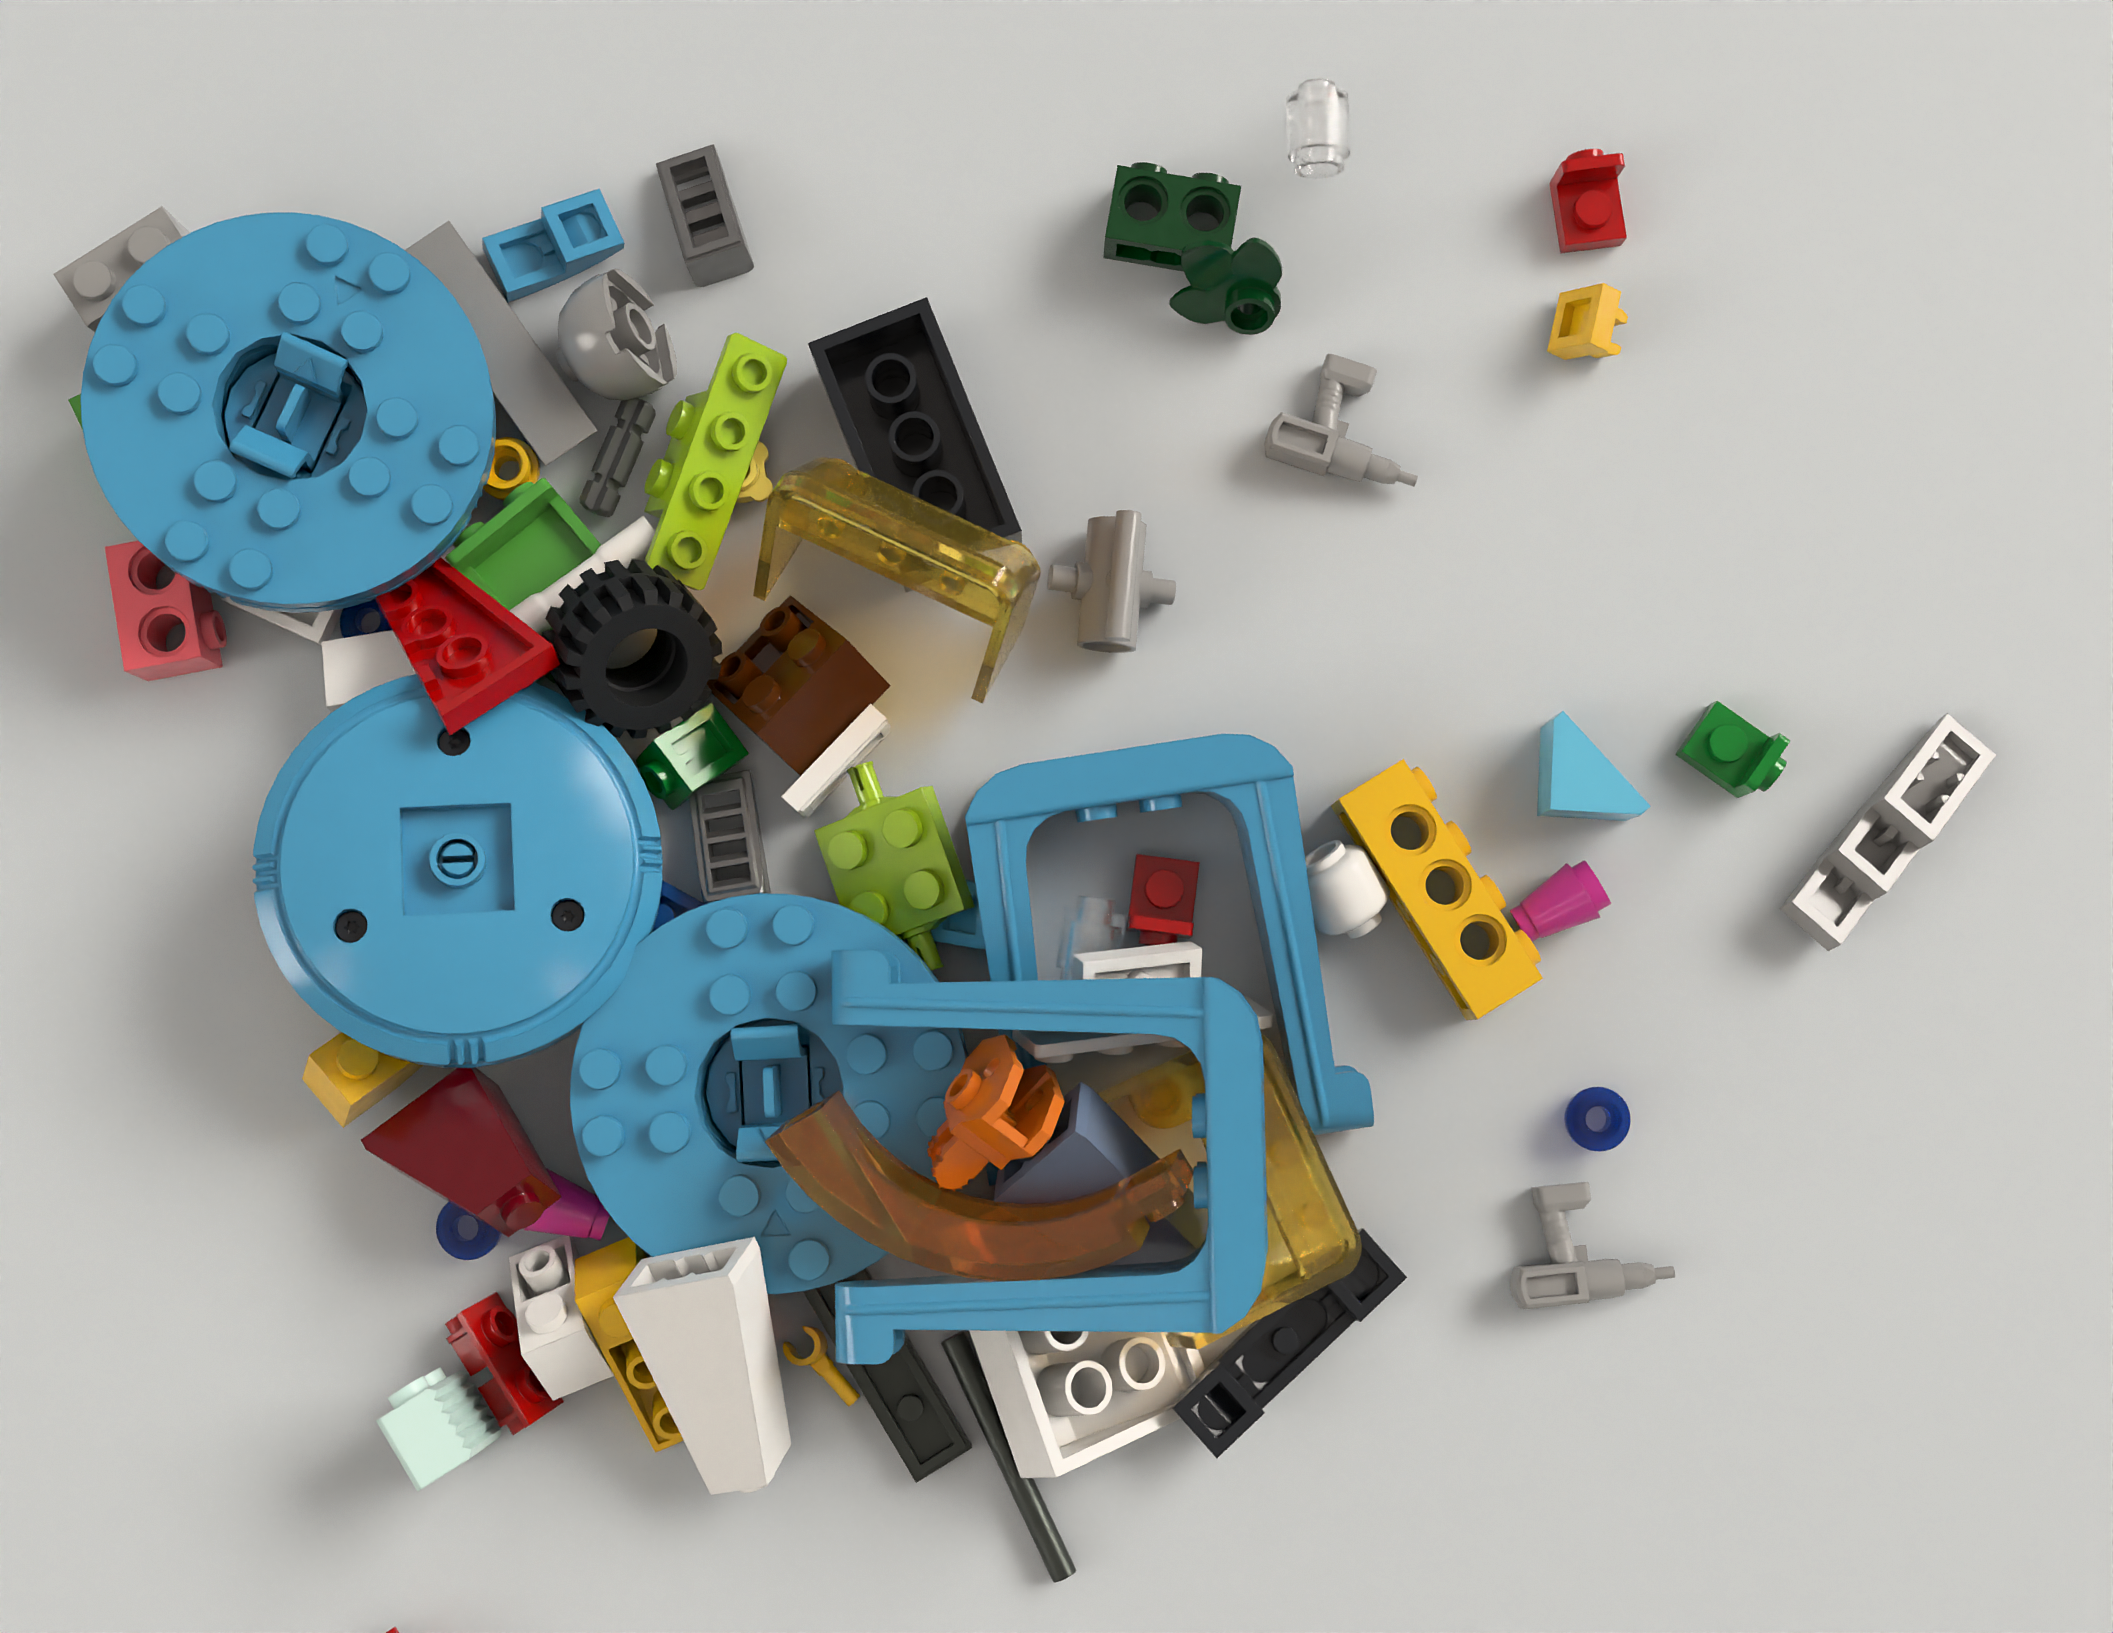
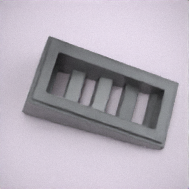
M714 144L656 163L682 255L697 287H705L753 270L752 257ZM709 174L711 176V181L678 191L677 185ZM716 198L718 199L717 202L687 212L684 210ZM725 222L724 226L695 236L692 234V232Z
M745 770L722 774L689 798L703 904L734 896L759 893L771 894L751 771ZM739 790L740 803L706 808L704 796ZM743 816L744 827L710 832L708 821ZM746 840L747 851L714 857L712 845ZM749 864L750 876L718 881L717 869Z

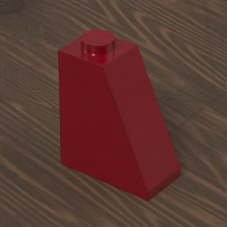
M456 1068L361 1139L365 1149L374 1156L508 1238L518 1230L534 1224L547 1208L562 1198L499 1085L477 1068Z

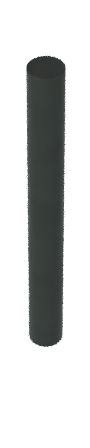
M959 1332L942 1341L941 1345L1054 1583L1062 1581L1073 1575L1077 1570L1034 1479L1020 1478L985 1375L965 1332Z

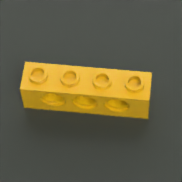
M1402 759L1339 798L1331 807L1354 844L1362 846L1380 872L1389 888L1390 901L1466 1020H1478L1543 979L1535 966L1541 962V957L1527 934L1521 929L1514 932L1501 913V910L1506 907V902L1496 884L1487 875L1479 878L1466 858L1467 855L1472 853V850L1463 832L1453 821L1445 824L1431 803L1437 799V794L1428 777L1419 767L1410 770L1405 760ZM1396 817H1408L1419 826L1421 841L1416 849L1406 850L1394 842L1391 836V825ZM1432 870L1447 873L1455 884L1454 897L1447 905L1434 902L1427 894L1425 883L1427 876ZM1468 924L1480 926L1489 937V949L1480 960L1469 957L1461 947V933Z

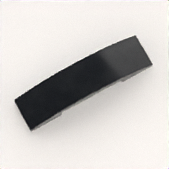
M1360 1228L1308 1271L1249 1325L1201 1373L1171 1408L1207 1449L1218 1458L1265 1413L1262 1409L1352 1323L1355 1321L1361 1322L1407 1276L1364 1228Z

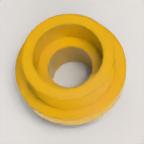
M503 437L496 439L487 484L483 486V489L492 497L504 500L518 486L526 482L535 484L540 475V464L535 452L528 444L517 438ZM508 461L518 462L519 472L514 478L510 480L500 479L499 470L504 463Z

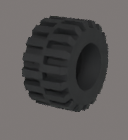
M631 559L628 569L619 560L604 562L605 572L596 574L590 568L579 574L583 583L575 589L567 584L558 594L564 601L560 608L550 606L545 619L552 627V630L543 631L542 637L553 645L560 665L549 672L577 713L583 710L586 711V723L598 727L603 725L614 737L620 738L625 729L632 739L646 738L648 729L655 728L660 735L672 730L670 722L674 719L681 717L685 722L693 716L695 712L691 706L697 700L705 703L712 693L707 682L711 679H718L721 665L714 657L723 654L722 642L714 633L718 628L702 605L679 579L677 581L667 569L659 565L652 569L646 561ZM657 629L654 643L641 659L626 667L606 668L612 651L624 638L637 631Z

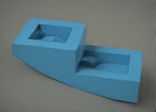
M600 188L541 207V219L482 238V249L507 303L577 275L624 249L625 244Z

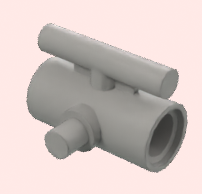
M1118 510L1116 511V516H1100L1088 519L1084 563L1076 562L1074 568L1058 565L1050 566L1047 583L1048 590L1071 592L1072 599L1081 600L1077 646L1081 648L1109 653L1133 652L1136 650L1139 607L1147 608L1149 603L1172 605L1174 602L1176 582L1153 578L1152 571L1143 570L1147 525L1141 521L1140 512Z

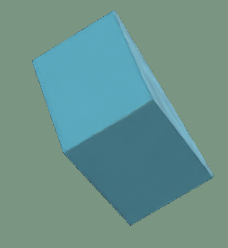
M1564 711L1551 718L1540 728L1537 816L1627 821L1642 815L1651 807Z

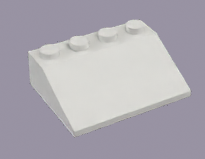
M998 1203L933 1228L949 1275L1106 1266ZM969 1330L1020 1478L1059 1477L1181 1419L1171 1406L1205 1370L1192 1332Z

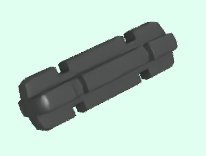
M639 398L621 400L614 416L618 419L617 426H610L591 470L595 473L594 480L586 481L579 498L580 504L586 510L603 517H610L614 514L621 497L617 490L619 486H626L644 444L641 440V434L649 432L656 416L655 409L648 402Z

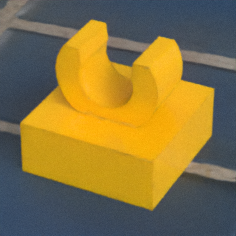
M1601 283L1561 292L1547 352L1564 360L1588 355L1594 358H1603L1620 354L1621 347L1612 343L1611 337L1614 326L1626 324L1628 319L1627 314L1618 308L1621 291Z

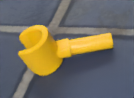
M802 1326L803 1330L814 1341L813 1353L805 1359L798 1354L796 1348L790 1342H784L783 1353L792 1364L798 1366L810 1365L819 1376L824 1378L848 1407L851 1406L860 1395L827 1356L828 1344L824 1333L818 1328Z

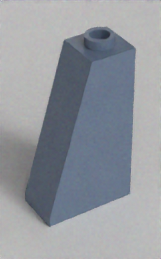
M1082 1082L1077 1084L1063 1097L1065 1101L1052 1137L1033 1157L1010 1160L1002 1170L998 1168L994 1202L1106 1266L1169 1262L1186 1258L1199 1249L1206 1239L1208 1208L1195 1209L1194 1193L1091 1087Z

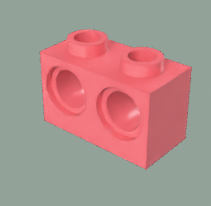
M133 541L106 546L105 553L124 671L146 681H153L223 667L220 648H224L227 643L226 629L220 613L217 610H213L211 593L203 586L198 587L176 572L174 579L168 586L157 589L156 577L165 564L142 543ZM183 623L186 631L184 641L175 650L168 651L166 637L169 631L174 626Z

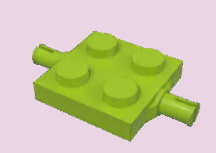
M873 761L856 765V767L847 769V773L850 776L860 805L855 807L845 818L814 830L840 905L866 915L886 927L901 940L907 939L908 945L927 964L931 971L942 968L944 964L939 956L931 930L936 929L947 917L974 908L975 905L933 786H925L900 796L884 797L873 767Z

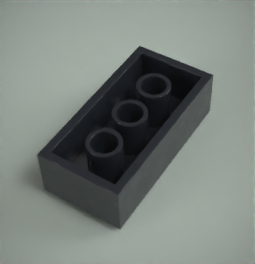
M927 297L808 343L815 367L906 593L1022 547V530Z

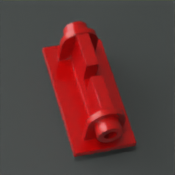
M497 1292L461 1311L456 1317L445 1323L451 1333L446 1340L454 1348L469 1375L472 1377L486 1367L492 1373L494 1378L480 1386L478 1390L497 1419V1424L500 1428L507 1425L511 1434L515 1435L564 1402L562 1398L551 1399L522 1357L517 1319L507 1309Z

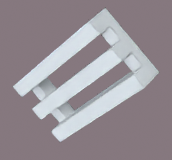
M870 703L781 797L803 818L806 816L809 818L849 776L847 769L859 765L891 732V726L887 718Z

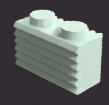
M437 1368L389 1396L388 1400L393 1410L376 1420L417 1492L500 1438L502 1428L493 1426L495 1417L487 1415L489 1406L480 1404L482 1395L473 1393L475 1384L467 1382L468 1372L458 1371L446 1377L442 1368Z

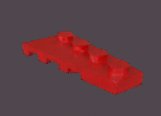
M441 557L413 580L411 579L398 589L390 593L381 594L375 599L449 735L460 730L518 691L530 686L534 681L560 665L555 649L550 642Z

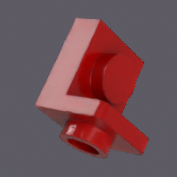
M1585 149L1572 153L1559 165L1549 185L1560 254L1621 246L1626 240L1627 235L1617 179L1625 167L1623 153L1604 155L1601 149Z
M1136 854L1126 931L1140 933L1138 944L1151 946L1177 943L1178 938L1190 939L1193 936L1194 923L1192 921L1200 862Z

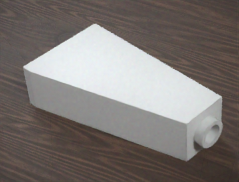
M755 1237L641 1259L613 1298L710 1494L733 1491L750 1493L768 1486L791 1446V1438L761 1252Z

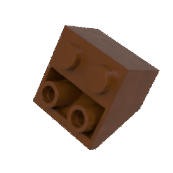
M791 595L779 607L772 609L766 614L760 623V627L736 652L729 654L720 662L721 670L718 679H711L707 682L708 687L712 690V694L800 776L870 703L873 705L891 686L845 637Z

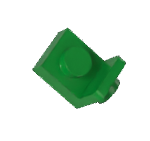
M1715 701L1706 709L1675 755L1730 794L1739 798L1753 793L1757 789L1765 792L1773 785L1787 764V761L1780 756L1790 743V740L1781 733L1771 737L1767 736L1722 703Z
M710 703L685 722H680L672 730L666 731L655 738L638 756L636 763L641 769V777L650 793L658 799H663L671 810H675L684 804L695 792L739 764L749 752L715 706Z

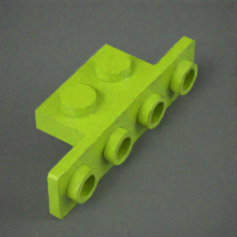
M739 333L728 335L707 391L686 396L685 401L680 400L670 414L666 426V434L671 436V440L664 459H657L650 469L644 487V492L650 495L644 512L660 518L645 561L652 569L656 565L667 569L677 581L679 579L687 588L703 590L706 586L787 364L785 355Z

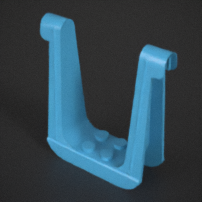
M1216 734L1025 763L996 773L976 792L965 815L990 981L1038 980L1026 869V853L1028 842L1034 830L1044 820L1061 812L1072 810L1076 812L1077 823L1118 817L1116 804L1131 801L1139 802L1140 813L1183 807L1181 794L1184 793L1205 794L1220 801L1231 813L1238 832L1300 1134L1302 1137L1374 1126L1372 1095L1368 1079L1364 1074L1359 1073L1351 1066H1334L1293 766L1275 746L1251 735ZM998 1029L999 1036L1005 1034L1012 1039L1013 1030ZM1013 1040L1017 1047L1015 1050L1017 1059L1022 1063L1023 1069L1041 1065L1047 1066V1063L1036 1060L1034 1056ZM989 1162L986 1165L989 1186L996 1185L998 1167Z
M873 949L831 951L832 1025L1156 1034L1173 1037L1189 1047L1201 1064L1205 1081V1093H1196L1195 1096H1192L1193 1138H1206L1207 1161H1197V1166H1194L1195 1209L1208 1208V1229L1206 1239L1201 1247L1186 1258L1169 1262L859 1280L835 1284L836 1362L871 1365L885 1363L892 1354L898 1352L904 1345L905 1330L1196 1332L1221 1334L1247 1315L1261 1293L1268 1252L1263 1039L1257 1014L1241 992L1221 979L1214 977L901 983L899 960L896 955L889 951Z

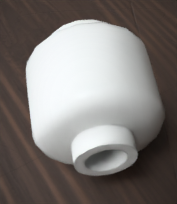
M1334 840L1318 847L1305 856L1314 924L1322 934L1334 936L1347 933L1349 938L1354 939L1367 934L1380 924L1382 917L1379 912L1387 903L1390 891L1385 880L1362 846L1343 845L1340 840Z

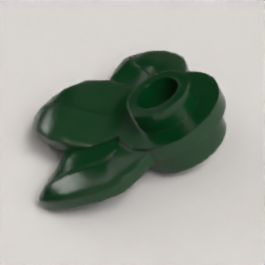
M1253 237L1241 244L1235 251L1227 244L1212 240L1191 243L1182 249V269L1190 286L1181 289L1170 298L1169 305L1173 310L1184 318L1200 324L1225 321L1230 329L1246 335L1264 332L1273 324L1281 309V294L1276 286L1282 277V264L1273 247L1266 241Z

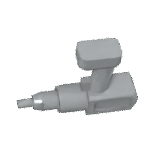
M1327 354L1319 375V392L1312 422L1281 412L1272 421L1265 438L1266 458L1321 476L1328 472L1358 482L1366 478L1382 484H1395L1398 481L1415 487L1418 479L1416 475L1401 471V466L1392 460L1371 454L1373 448L1345 438L1349 423L1338 420L1343 392L1356 397L1369 393L1377 370L1374 367L1338 355Z
M1589 1182L1531 1187L1533 1204L1539 1212L1551 1263L1513 1268L1510 1278V1290L1519 1308L1533 1309L1589 1303L1590 1300L1623 1296L1625 1290L1642 1289L1655 1284L1658 1279L1675 1278L1673 1266L1654 1268L1652 1264L1641 1262L1621 1264L1618 1259L1588 1261L1586 1245L1573 1246L1565 1211L1584 1209L1591 1201Z

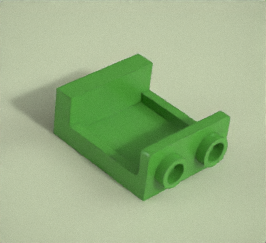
M541 478L535 484L526 482L515 488L504 499L502 504L504 509L487 523L477 522L462 531L453 543L455 549L448 553L445 559L452 567L502 606L511 610L530 595L542 592L590 558L601 544L546 478ZM550 672L543 675L551 682L555 683V681L553 680L554 678L550 674Z

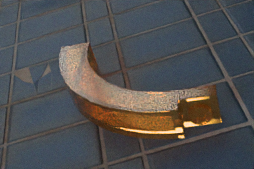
M840 1090L785 1121L765 1141L784 1170L815 1203L837 1222L867 1242L901 1259L932 1270L966 1278L995 1281H1031L1074 1275L1108 1265L1139 1251L1150 1229V1225L1144 1216L1146 1215L1150 1222H1155L1182 1206L1185 1202L1183 1195L1186 1193L1194 1173L1181 1149H1178L1113 1185L1074 1199L1051 1203L1018 1204L973 1197L958 1191L953 1192V1190L943 1187L939 1188L937 1182L919 1174L896 1158L860 1122Z

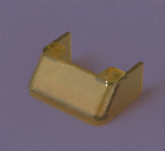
M815 458L785 473L768 497L753 596L763 601L766 600L800 543L805 539L993 627L971 697L983 704L1023 630L1040 578V566L1031 551L1018 541L1005 539L859 471L848 462L838 458Z
M1262 1033L1268 1252L1261 1293L1247 1315L1223 1333L1169 1332L1165 1336L1170 1347L1198 1350L1347 1276L1354 1270L1360 1260L1362 1243L1356 1225L1272 1042ZM1190 1049L1096 1091V1093L1107 1104L1127 1095L1135 1114L1143 1123L1157 1129H1168L1192 1119V1096H1195L1196 1093H1205V1081L1201 1064ZM1201 1138L1206 1149V1138Z

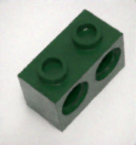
M1138 162L1132 164L1131 167L1117 165L1105 234L1103 258L1183 271L1181 254L1182 249L1186 245L1198 241L1212 240L1231 247L1241 186L1229 184L1226 178L1213 173H1196L1192 177L1168 174L1165 168L1153 163ZM1144 202L1152 205L1158 214L1150 220L1141 221L1131 217L1126 209L1134 203ZM1195 213H1208L1218 221L1219 226L1210 231H1200L1188 222V218Z

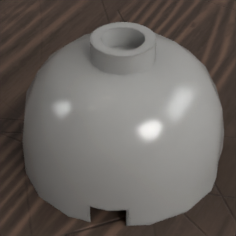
M612 269L604 274H598L575 289L560 311L558 321L560 347L557 349V357L563 371L571 380L575 382L580 381L587 389L608 400H631L652 394L662 389L664 385L668 384L667 382L675 379L677 375L676 354L665 324L659 326L656 332H654L651 321L644 312L654 306V304L636 281L620 269Z

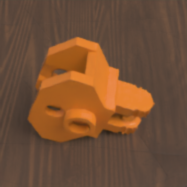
M1005 1034L982 1040L965 1059L960 1073L954 1078L947 1089L943 1102L947 1120L937 1129V1135L931 1136L932 1140L928 1142L929 1148H927L928 1157L932 1159V1176L936 1178L939 1188L943 1187L953 1190V1192L958 1188L962 1190V1186L968 1185V1180L974 1179L989 1162L1002 1170L1010 1160L1033 1157L1052 1137L1065 1102L1056 1074L1046 1065L1023 1069L1022 1063L1017 1059L1015 1053L1017 1049L1015 1042Z

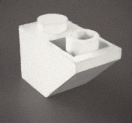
M565 1235L509 1257L521 1355L552 1400L614 1376L575 1302V1259L579 1258L580 1255L573 1238Z

